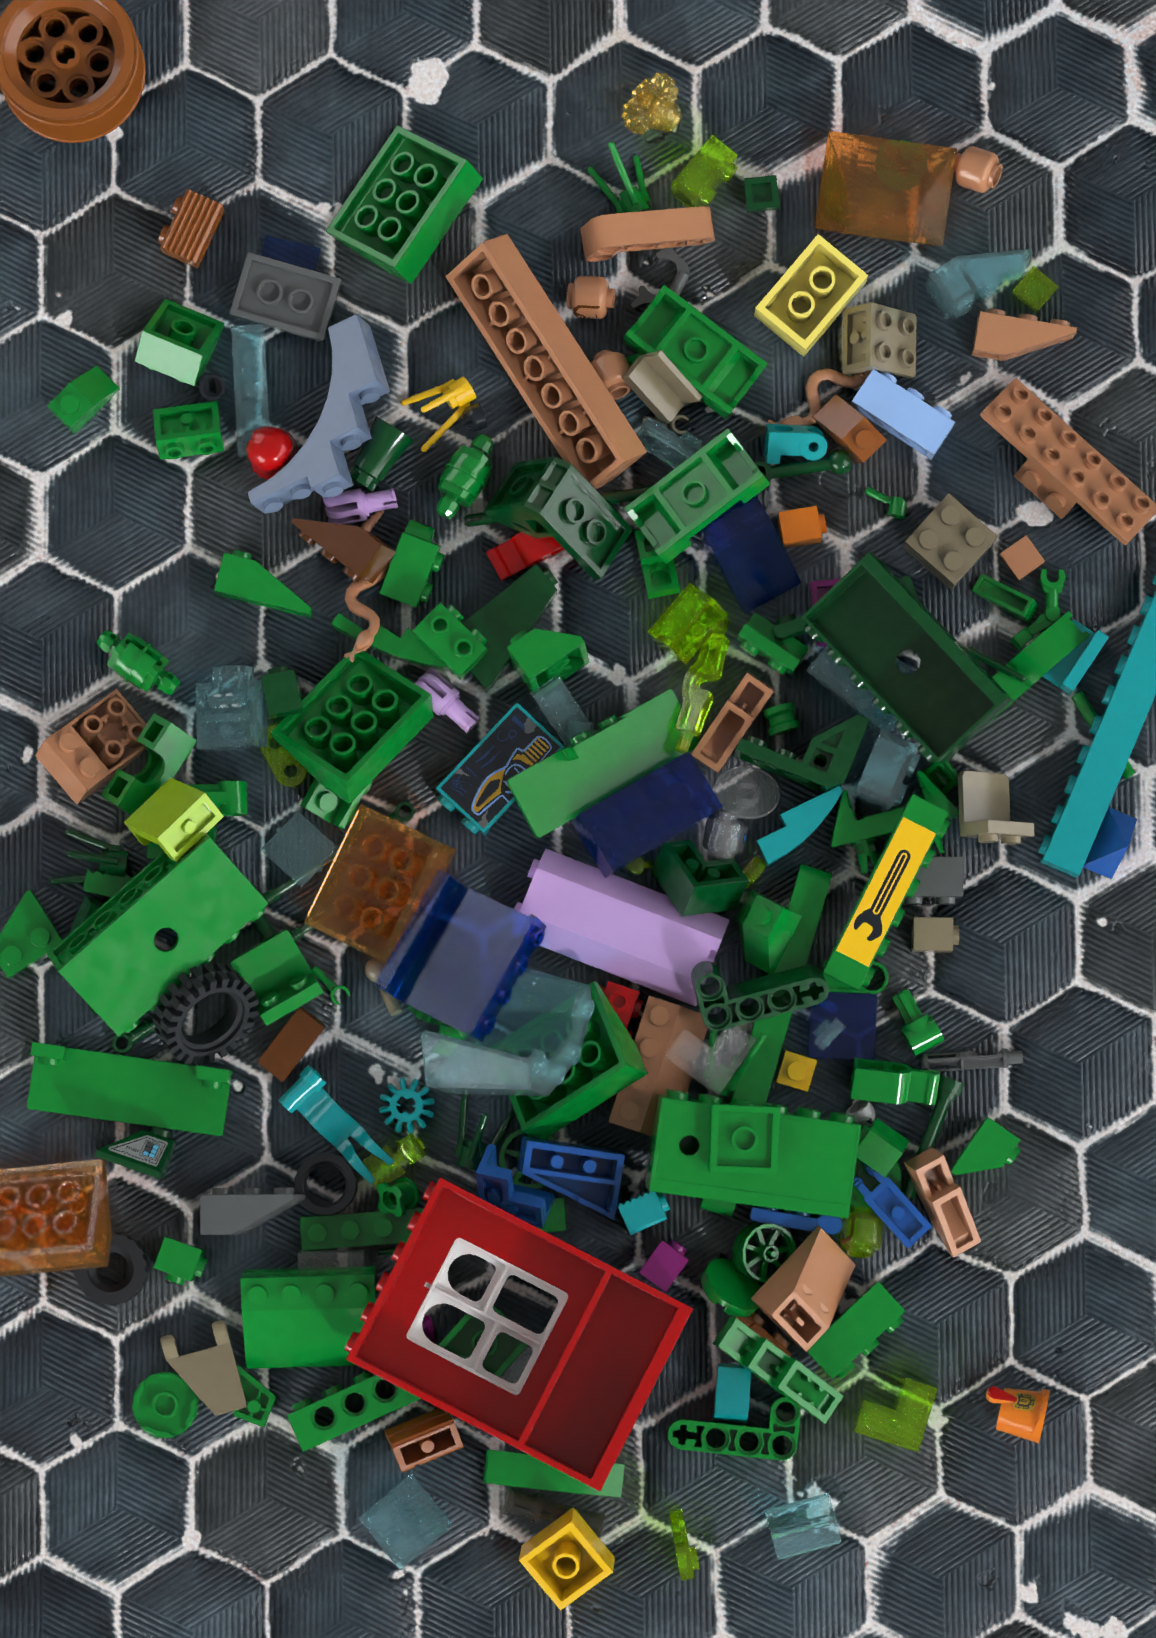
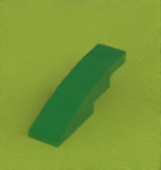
M339 613L331 623L333 629L356 641L358 634L363 631L362 628ZM380 625L377 634L374 636V641L369 647L393 659L425 668L432 667L436 670L451 672L409 628L399 638Z
M731 1316L713 1342V1345L822 1423L826 1424L844 1397L799 1361L789 1357L770 1341L759 1336L735 1317Z
M487 1449L483 1483L621 1498L625 1464L614 1463L601 1491H598L527 1453Z

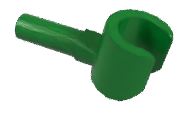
M870 487L866 488L864 494L883 504L889 505L887 515L899 519L905 518L907 505L903 498L890 497Z
M318 966L312 969L313 974L330 991V998L335 1004L341 1005L334 998L336 990L343 989L350 996V991L347 987L340 984L337 985Z

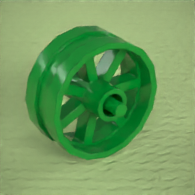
M762 1222L752 1223L744 1227L736 1236L732 1247L733 1261L737 1270L745 1278L766 1283L774 1274L766 1276L767 1263L769 1262L776 1269V1272L794 1253L796 1244L792 1235L784 1227ZM762 1228L772 1229L766 1243L761 1231ZM754 1234L757 1243L750 1245L748 1241ZM778 1235L782 1241V1247L773 1246ZM746 1249L750 1250V1254L752 1256V1258H750L747 1261L745 1251ZM779 1253H783L781 1263L776 1260ZM760 1261L759 1274L757 1276L749 1268Z

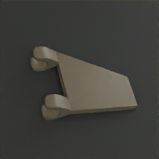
M223 1320L212 1323L217 1346L179 1356L174 1336L166 1335L161 1337L160 1341L166 1361L215 1416L247 1407L227 1324Z

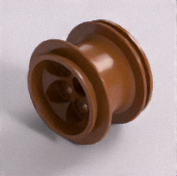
M13 0L7 6L0 17V90L4 94L10 109L20 122L34 133L47 139L65 143H80L107 135L119 127L131 115L143 92L146 75L145 59L135 28L125 10L116 0ZM61 27L65 28L61 36L56 38L49 36V32ZM89 30L97 32V36L93 41L84 42L81 40L84 32ZM32 52H44V57L41 61L37 63L28 61L29 55ZM67 52L75 54L74 59H69L67 64L59 62V58L65 57ZM97 61H108L109 65L106 70L102 72L93 70V65ZM52 80L56 82V86L51 92L40 91V87L45 81ZM78 85L88 87V92L82 97L72 95L74 88Z

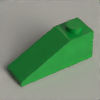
M233 550L232 555L223 554L214 589L216 595L312 619L313 611L311 607L257 561L251 560V554L238 550Z

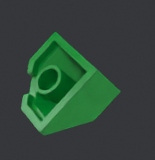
M749 889L735 918L745 961L769 974H774L802 915Z

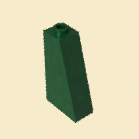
M536 564L462 623L469 631L473 628L477 629L488 641L484 645L488 649V653L469 671L486 693L494 686L511 661L507 649L511 645L510 640L523 630L527 632L533 630L557 595L555 585L558 581L547 568L541 570Z

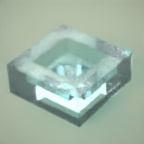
M838 1018L834 1019L831 1023L825 1019L813 1032L817 1038L812 1043L822 1052L846 1026Z

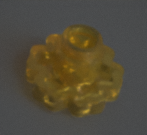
M660 72L656 73L651 79H644L633 90L632 98L623 107L621 118L625 120L624 126L634 134L640 135L644 134L649 127L657 131L662 130L664 133L672 131L681 119V112L675 104L679 91L674 86L675 81L666 73L661 74Z

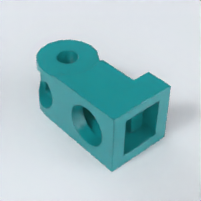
M766 424L764 457L768 464H780L781 455L803 456L807 460L812 461L819 460L827 452L826 438L822 430L816 426Z

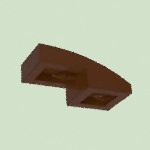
M300 1006L257 1063L284 1082L327 1026Z

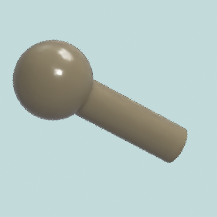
M382 957L369 959L364 968L366 977L377 984L390 1016L401 1013L403 1010L388 978L391 972L390 964Z

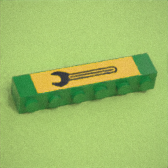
M914 794L910 796L822 973L855 990H859L861 985L865 987L869 985L876 970L871 965L876 955L883 957L891 941L886 938L891 925L896 928L898 927L906 911L901 908L906 896L912 898L919 886L920 880L916 879V876L921 866L927 869L935 854V851L930 849L935 838L942 839L950 824V821L945 819L948 811Z

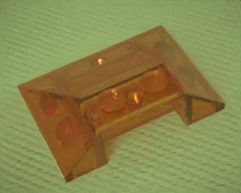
M828 131L814 228L874 238L943 246L957 148Z

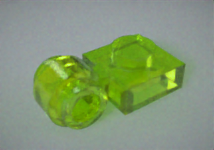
M412 1133L398 1141L396 1145L399 1149L395 1154L389 1144L384 1146L382 1149L394 1160L391 1165H388L374 1154L362 1160L363 1164L376 1179L373 1182L376 1189L378 1184L382 1182L390 1183L406 1173L400 1163L401 1161H407L410 1166L426 1156L423 1151L425 1146L419 1137L415 1138Z

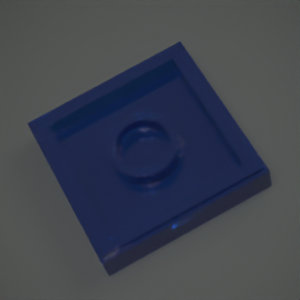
M829 992L827 998L822 1003L810 1006L808 1058L854 1060V1057L874 1060L877 995Z

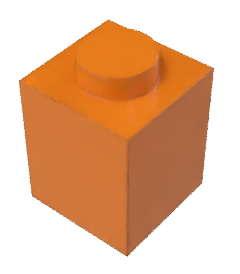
M817 506L781 511L777 514L782 549L821 543L822 534L827 533L824 513L818 514Z

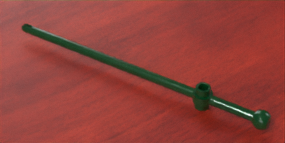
M837 449L830 453L829 457L814 461L808 460L776 466H769L763 461L754 462L759 470L765 474V478L769 483L772 479L827 470H831L837 475H843L851 470L849 452L843 449ZM653 485L600 493V495L610 505L632 502ZM485 512L468 514L464 517L465 520L482 518L480 521L465 523L467 527L498 523L491 520Z

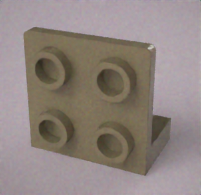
M873 302L843 309L842 372L852 375L876 369L906 378L915 377L916 315Z

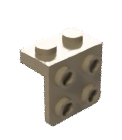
M977 771L959 772L960 837L978 838L980 843L998 842L999 839L1001 844L1013 845L1021 844V838L1035 836L1034 823L1010 821L1009 778L1006 774Z

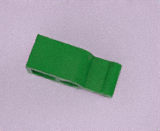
M854 1057L849 1087L850 1097L856 1100L890 1104H904L908 1101L935 1105L940 1071L913 1069L902 1063Z

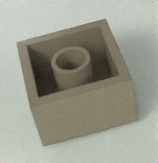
M948 493L905 541L903 548L952 590L993 545L998 536Z

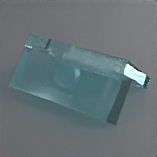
M829 1493L764 1510L778 1560L841 1543L838 1524Z

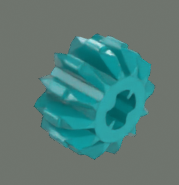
M400 1078L401 1090L398 1091L392 1083L387 1085L388 1089L394 1094L392 1098L386 1094L380 1095V1099L390 1102V1106L380 1107L379 1112L392 1113V1115L385 1119L384 1123L386 1125H390L395 1119L398 1120L395 1132L400 1133L405 1122L407 1123L408 1133L413 1134L414 1121L421 1128L424 1129L426 1127V1123L420 1118L422 1114L430 1118L433 1117L434 1113L425 1110L424 1105H433L435 1100L433 1098L425 1100L421 1098L430 1091L427 1086L423 1087L418 1093L415 1092L419 1080L413 1079L410 1089H407L405 1078ZM404 1097L407 1100L413 1098L416 1105H412L415 1111L412 1114L406 1111L402 1114L399 1112L398 1107L402 1105L398 1104L401 1098Z

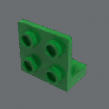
M282 929L230 960L233 969L254 990L256 994L254 996L258 999L256 1008L266 1026L324 993L287 929Z

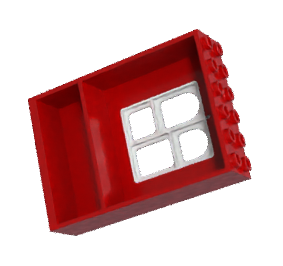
M442 1178L437 1183L431 1181L422 1198L427 1201L422 1213L415 1211L407 1226V1229L412 1232L406 1243L399 1242L391 1257L396 1262L391 1273L384 1271L375 1288L381 1292L375 1303L368 1302L360 1317V1320L365 1322L360 1333H352L344 1348L345 1351L349 1352L346 1360L580 1482L601 1491L693 1308ZM472 1254L492 1263L496 1268L483 1297L479 1301H472L459 1294L451 1287L448 1281L449 1267L454 1259L461 1255ZM515 1275L557 1297V1307L541 1334H536L494 1311L493 1305L509 1276ZM446 1303L484 1322L485 1329L469 1358H461L436 1345L426 1337L422 1321L429 1308L436 1304ZM500 1332H504L528 1344L533 1350L520 1379L516 1383H510L483 1368V1361L495 1337Z

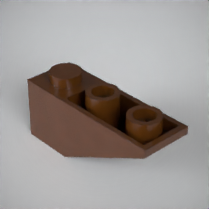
M297 518L291 521L300 529L298 536L312 546L315 543L319 544L323 548L320 553L334 564L340 561L345 565L343 572L356 582H359L362 578L373 584L395 554V551L378 537L359 526Z

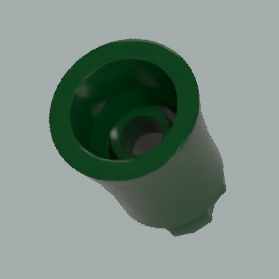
M377 416L370 429L372 439L363 443L352 461L354 465L349 470L354 481L372 492L377 487L379 481L382 482L402 453L414 442L406 434Z

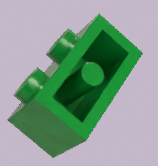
M440 602L412 631L461 680L488 653V649L484 646L488 641L477 629L473 628L469 631L461 623L464 617L451 604L446 608Z

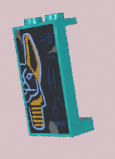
M516 703L438 785L436 791L440 796L437 800L450 813L456 809L464 817L461 823L475 835L480 831L485 836L491 826L516 801L507 785V780L561 750L564 746L524 708Z

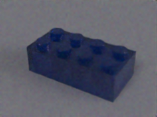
M688 751L581 812L571 823L603 876L607 878L659 848L663 843L671 841L714 816L723 806Z

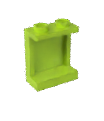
M170 778L125 820L124 824L142 845L146 846L152 841L158 844L171 860L177 862L224 816L205 792Z

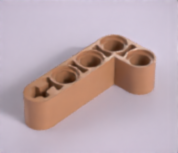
M707 206L606 214L590 219L580 228L586 262L608 260L619 252L697 246L715 241L710 207Z

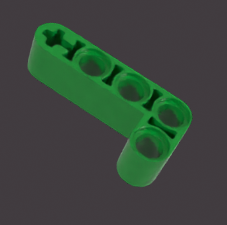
M785 1396L775 1398L769 1408L768 1427L679 1418L672 1421L669 1425L667 1437L671 1445L680 1450L780 1461L788 1460L797 1450L801 1415L800 1407ZM782 1402H789L794 1407V1414L789 1420L783 1421L776 1416V1408ZM680 1425H686L688 1432L697 1433L696 1426H703L700 1433L701 1446L694 1445L697 1439L692 1437H686L684 1443H679L678 1437L673 1436V1431L679 1430ZM713 1428L721 1429L725 1434L724 1442L717 1447L710 1446L706 1442V1435ZM745 1432H753L758 1438V1443L752 1450H744L739 1445L740 1436ZM781 1435L787 1436L791 1441L790 1449L784 1454L776 1453L772 1447L773 1440Z

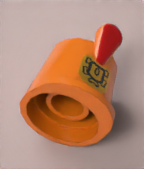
M996 1386L988 1388L986 1391L987 1400L991 1403H1001L995 1430L1039 1443L1050 1390L1042 1389L1039 1392L1004 1388L1002 1390Z

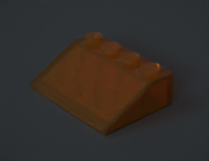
M360 804L304 923L385 964L400 969L453 859L456 849Z
M103 1159L0 1169V1277L108 1267L112 1234L106 1162Z

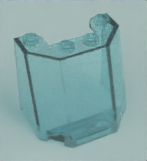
M485 957L481 962L485 1009L482 1017L467 1036L460 1040L425 1030L421 1035L426 1086L449 1094L549 1096L554 1088L563 1082L565 1074L571 1066L576 1065L579 1061L589 1020L594 1010L590 985Z

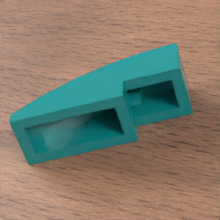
M840 786L780 814L779 819L783 828L757 840L755 843L766 866L788 855L821 825L842 793Z

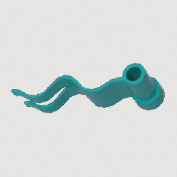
M308 1064L299 1073L301 1077L278 1101L290 1113L297 1109L325 1139L339 1150L348 1163L372 1185L376 1179L360 1160L348 1137L351 1136L365 1149L388 1165H391L394 1160L322 1088L327 1083L326 1080Z

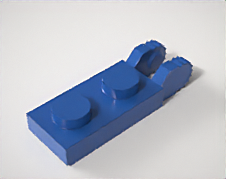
M863 1163L867 1173L873 1176L880 1184L870 1192L864 1185V1182L857 1175H854L853 1186L861 1193L867 1205L907 1249L910 1248L933 1226L889 1177H883Z
M758 1206V1208L751 1207L749 1214L750 1221L776 1224L782 1227L813 1232L820 1226L830 1235H836V1233L842 1231L841 1228L843 1227L841 1219L834 1216L821 1215L815 1219L810 1218L811 1213L791 1211V1214L778 1212L776 1208Z

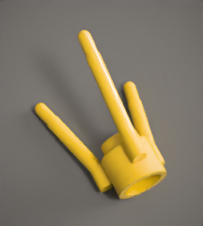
M464 376L456 381L451 379L445 384L401 400V405L405 406L442 393V396L421 407V411L425 413L444 402H447L452 409L458 407L421 447L422 452H426L462 416V412L470 406V402L476 399L474 390Z

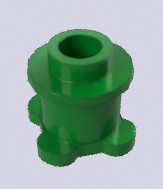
M407 1177L399 1178L391 1186L386 1182H382L377 1186L380 1196L378 1208L382 1214L392 1213L396 1217H401L407 1209H413L419 1203V1189Z

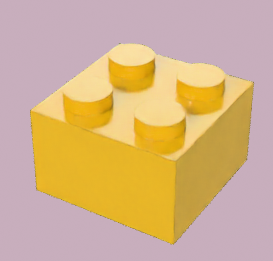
M573 1507L521 1545L519 1561L556 1606L562 1610L613 1573L615 1556Z

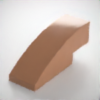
M747 672L691 755L719 773L737 747L740 738H743L775 692V689L750 672Z
M931 1147L904 1162L916 1192L950 1255L956 1257L980 1243L981 1239L961 1187L954 1183L944 1155Z

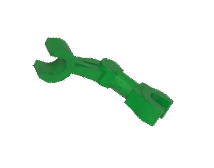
M1047 569L1040 571L1038 581L1042 595H1045L1044 613L1029 627H1025L1012 637L1010 642L1017 651L1030 642L1037 633L1048 628L1059 619L1058 595L1062 592L1066 578L1064 570L1059 569L1057 571L1056 582L1048 581Z

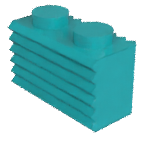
M649 1190L647 1192L642 1191L641 1195L636 1194L635 1197L630 1196L629 1200L624 1199L623 1203L618 1202L617 1204L630 1235L666 1220L665 1212L670 1210L663 1193Z

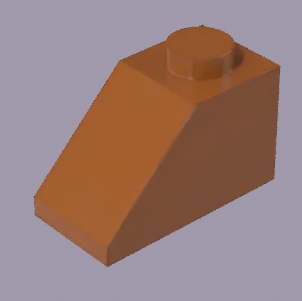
M836 394L812 416L841 449L849 452V457L855 464L864 463L887 441L864 415Z

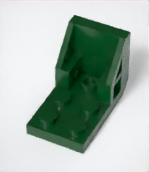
M557 457L516 462L484 510L491 520L534 538L553 536L593 579H601L632 531L629 524L572 464Z
M857 714L812 738L802 763L796 760V754L779 748L778 752H774L765 748L766 742L752 736H748L747 740L740 738L733 757L818 792L825 793L843 785L870 719ZM814 760H822L825 766L821 767L815 764Z

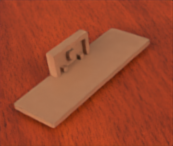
M1014 379L981 412L980 416L1027 458L1014 477L1059 518L1063 519L1074 505L1078 503L1123 545H1127L1156 514V503L1019 380Z

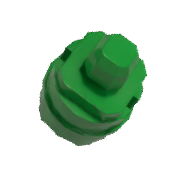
M479 434L471 443V448L460 445L450 461L445 464V470L439 478L440 482L437 486L443 496L437 505V513L440 516L451 519L459 510V505L470 508L472 502L478 498L481 490H484L485 483L491 474L490 470L493 467L488 458L493 448V441L490 437Z
M106 630L100 635L96 643L107 654H112L107 665L124 678L125 682H130L138 689H142L147 693L154 685L158 686L157 689L169 695H172L180 685L179 679L171 672L165 671L170 660L164 657L163 653L155 649L153 644H148L130 632L123 640H120V637Z

